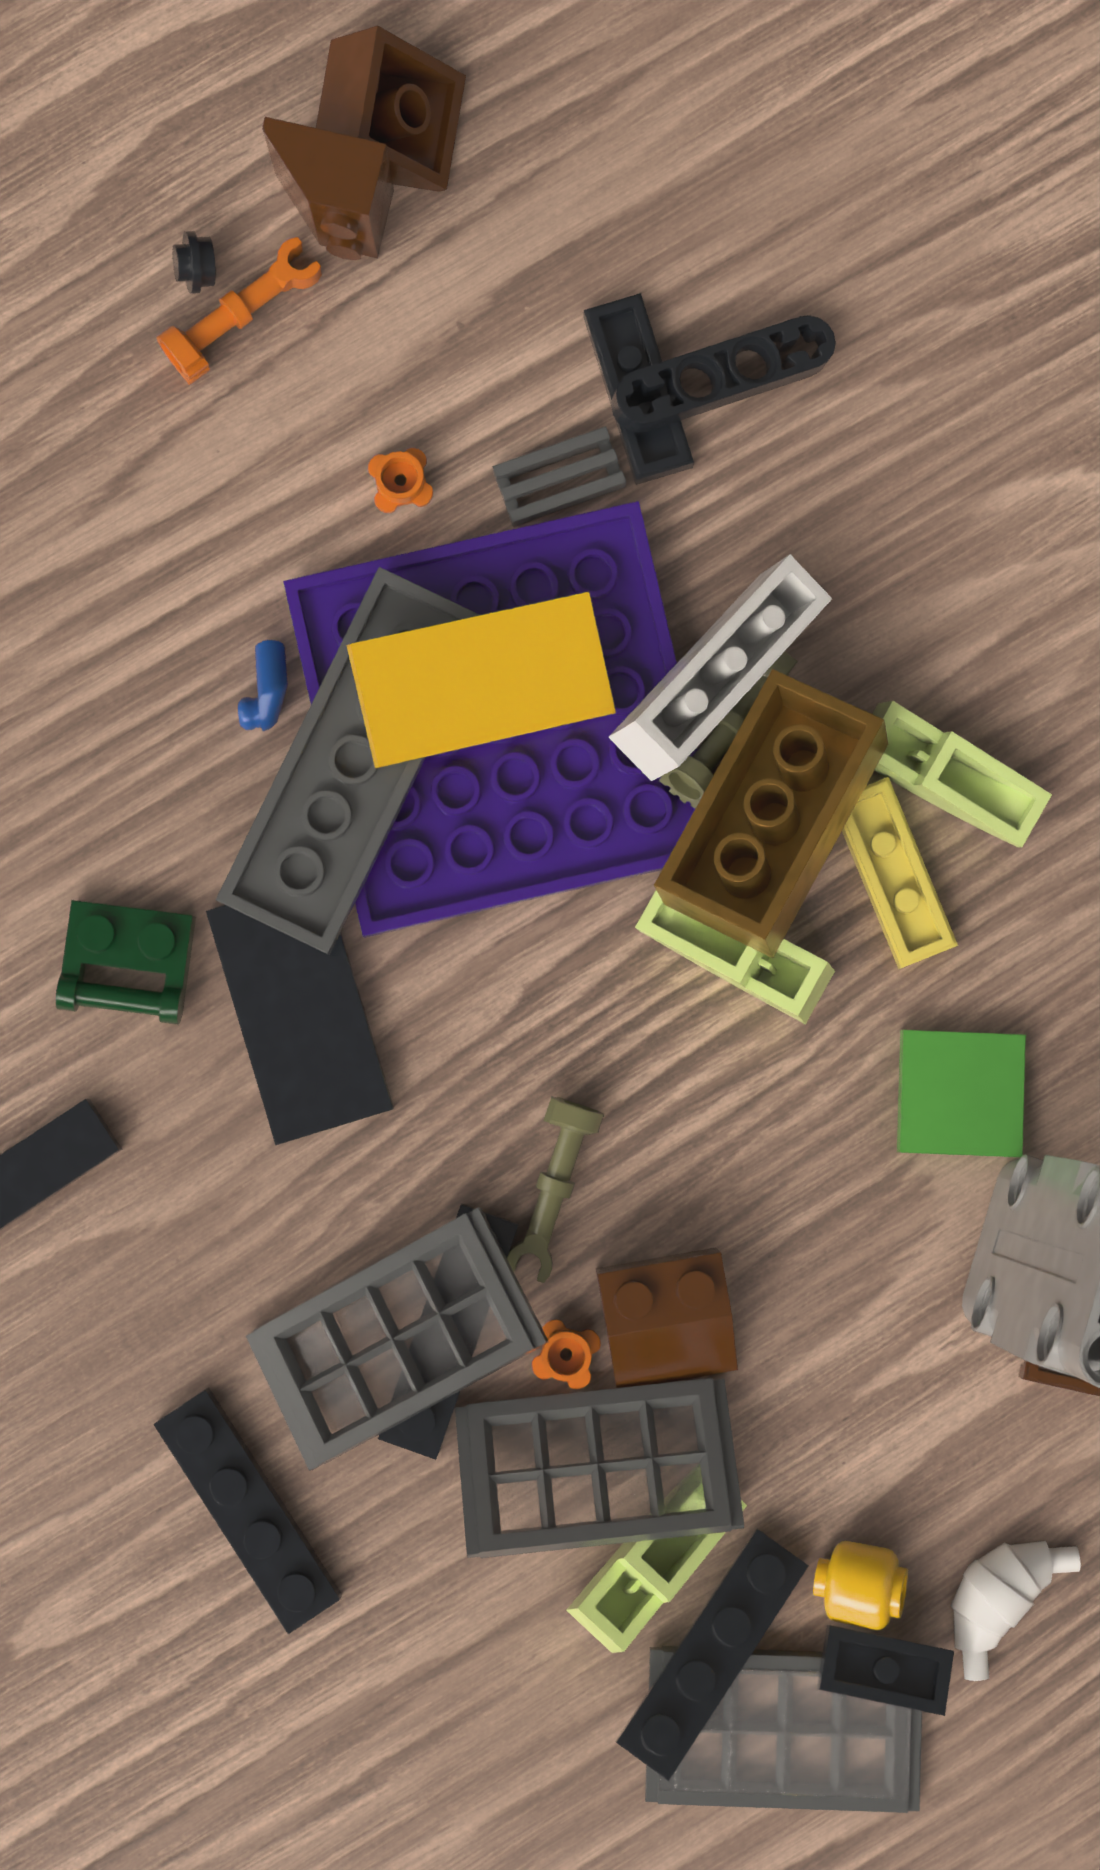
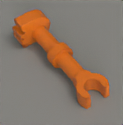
M298 237L290 238L281 245L278 250L277 261L270 266L265 274L237 294L232 290L219 299L221 306L184 332L179 328L171 326L156 337L161 349L188 385L210 371L209 363L200 351L234 326L238 329L244 328L253 321L252 313L282 291L286 292L292 288H310L319 281L322 272L321 265L317 261L303 270L295 269L290 265L292 259L298 257L303 252L302 242Z

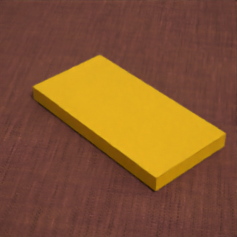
M589 592L346 645L375 768L616 713Z

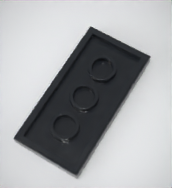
M226 905L207 910L208 921L275 1145L393 1110L392 1099L342 933H340L330 955Z

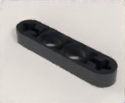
M811 315L799 316L635 370L624 376L613 394L611 402L613 416L618 424L626 430L636 433L647 432L812 377L823 369L834 354L836 345L834 332L829 324L821 318ZM800 335H802L806 343L815 341L818 345L817 350L812 355V359H810L806 351H798L789 354L781 364L780 353L790 350ZM748 350L757 352L766 362V375L759 379L746 378L736 367V355ZM687 369L702 370L711 380V393L699 398L690 396L681 386V373ZM662 378L666 379L668 395L656 398L647 411L648 414H643L639 406H628L627 402L633 394V389H638L642 397L658 394L665 384Z

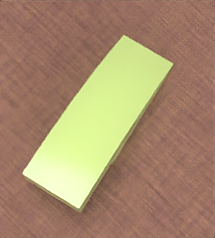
M895 701L878 703L872 714L885 720L888 746L876 766L875 772L885 778L889 777L890 781L963 821L1016 847H1023L1050 800L1051 793L954 732H942Z
M657 891L654 892L635 926L637 930L804 1024L807 1023L835 972L827 961L783 939L774 958H771L664 905Z
M700 1464L664 1499L666 1513L706 1509ZM741 1500L743 1511L747 1505ZM726 1532L623 1543L566 1611L611 1653L624 1652L660 1606L674 1598Z

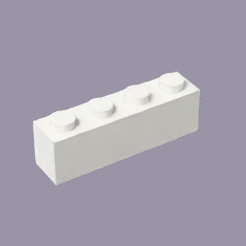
M791 554L761 573L613 731L609 738L651 781L676 769L814 620L832 598Z

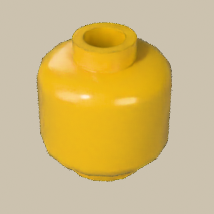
M841 1541L834 1548L831 1559L819 1558L815 1572L813 1594L814 1596L824 1597L825 1612L830 1620L874 1630H882L889 1624L891 1617L901 1618L907 1590L908 1568L899 1567L897 1555L888 1548Z

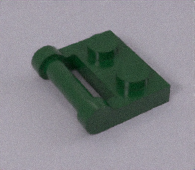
M71 900L62 971L56 989V1008L58 1010L76 1012L79 1006L155 1015L159 1016L161 1023L179 1025L184 1009L196 917L186 914ZM88 964L166 974L164 989L160 992L83 982L85 966Z

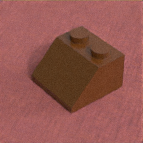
M378 25L332 39L329 47L316 128L386 144L393 185L437 192L445 191L448 186L466 75Z
M265 116L262 130L275 174L319 245L325 246L330 254L342 259L359 260L362 255L378 259L394 193L387 145Z
M716 1247L596 1268L616 1388L668 1383L738 1370L733 1318L722 1254Z

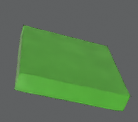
M900 1030L897 1152L1021 1157L1023 1155L1026 1035Z

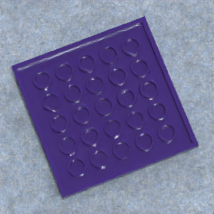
M639 501L283 581L311 704L379 567L479 615L585 592L590 593L616 713L427 756L355 902L364 938L663 869L695 808L691 806L689 801L683 803L679 800L680 797L678 795L674 796L670 793V787L668 785L665 786L659 781L661 776L651 781L609 738L613 731L677 664ZM697 748L689 755L690 757L695 754Z

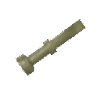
M784 651L719 722L692 757L688 756L676 769L661 776L659 781L665 786L668 785L670 787V793L674 796L678 795L680 797L679 800L683 803L689 801L691 806L696 809L714 776L711 772L725 756L771 670L774 669L788 676L789 672L798 662Z
M551 1096L544 1121L561 1127L547 1172H540L535 1187L540 1189V1193L525 1238L516 1243L509 1251L507 1260L513 1272L517 1267L518 1259L523 1254L531 1253L536 1255L541 1262L537 1281L544 1283L550 1277L553 1262L548 1245L563 1199L571 1197L575 1185L574 1182L570 1181L584 1135L599 1132L604 1113L560 1097Z

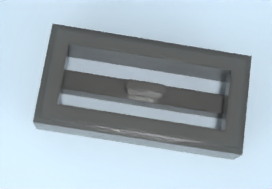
M606 426L492 466L513 527L626 487V479L623 471L620 470L615 449L612 448L610 443V436ZM596 448L600 451V454L512 485L509 479ZM602 468L607 470L608 476L522 507H519L516 500L517 498Z

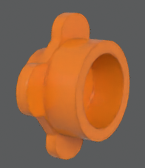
M409 448L405 452H392L386 456L378 454L370 460L368 472L376 480L378 492L374 497V502L380 511L393 513L398 506L414 504L418 507H424L430 503L433 498V488L425 480L423 469L427 464V458L421 450ZM397 476H404L406 483L402 486L395 483Z
M558 1319L548 1321L542 1329L549 1342L542 1346L540 1354L534 1357L532 1361L534 1374L542 1380L553 1377L556 1380L567 1382L572 1389L584 1388L591 1380V1373L588 1368L591 1363L592 1354L598 1352L601 1346L598 1334L591 1329L579 1332L566 1328L564 1323ZM565 1348L572 1351V1357L569 1360H564L560 1356V1352Z

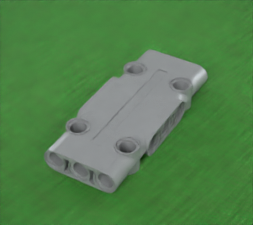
M1024 1154L1021 1158L1006 1164L997 1177L963 1292L962 1308L965 1317L971 1323L972 1330L991 1336L990 1343L1025 1361L1078 1377L1100 1388V1166L1045 1155L1042 1160Z

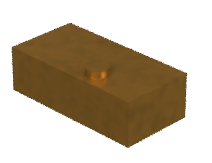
M772 669L654 883V887L664 905L774 958L888 746L885 720Z

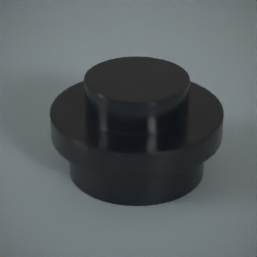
M185 231L182 244L173 245V269L176 282H186L188 292L195 294L201 292V287L215 285L216 266L214 248L210 237H197L195 231Z

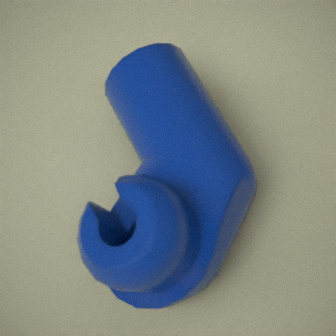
M276 640L262 641L255 646L258 698L244 697L238 702L239 723L245 730L261 728L262 732L278 722L288 681L285 646Z

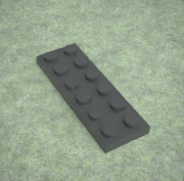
M381 567L378 568L218 893L216 901L330 955L426 758L423 757L375 768L346 645L480 616L479 614Z

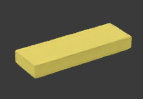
M889 777L866 785L842 833L897 967L901 969L956 947L958 944Z

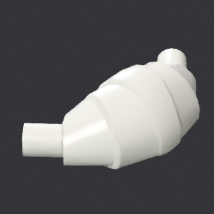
M1046 1541L1013 1545L1003 1543L967 1567L950 1605L954 1610L955 1648L962 1650L964 1679L970 1681L989 1679L987 1651L997 1647L1007 1631L1018 1624L1034 1605V1599L1051 1583L1053 1573L1080 1572L1081 1563L1077 1546L1048 1548Z

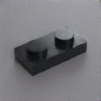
M827 1625L817 1690L945 1716L954 1651Z

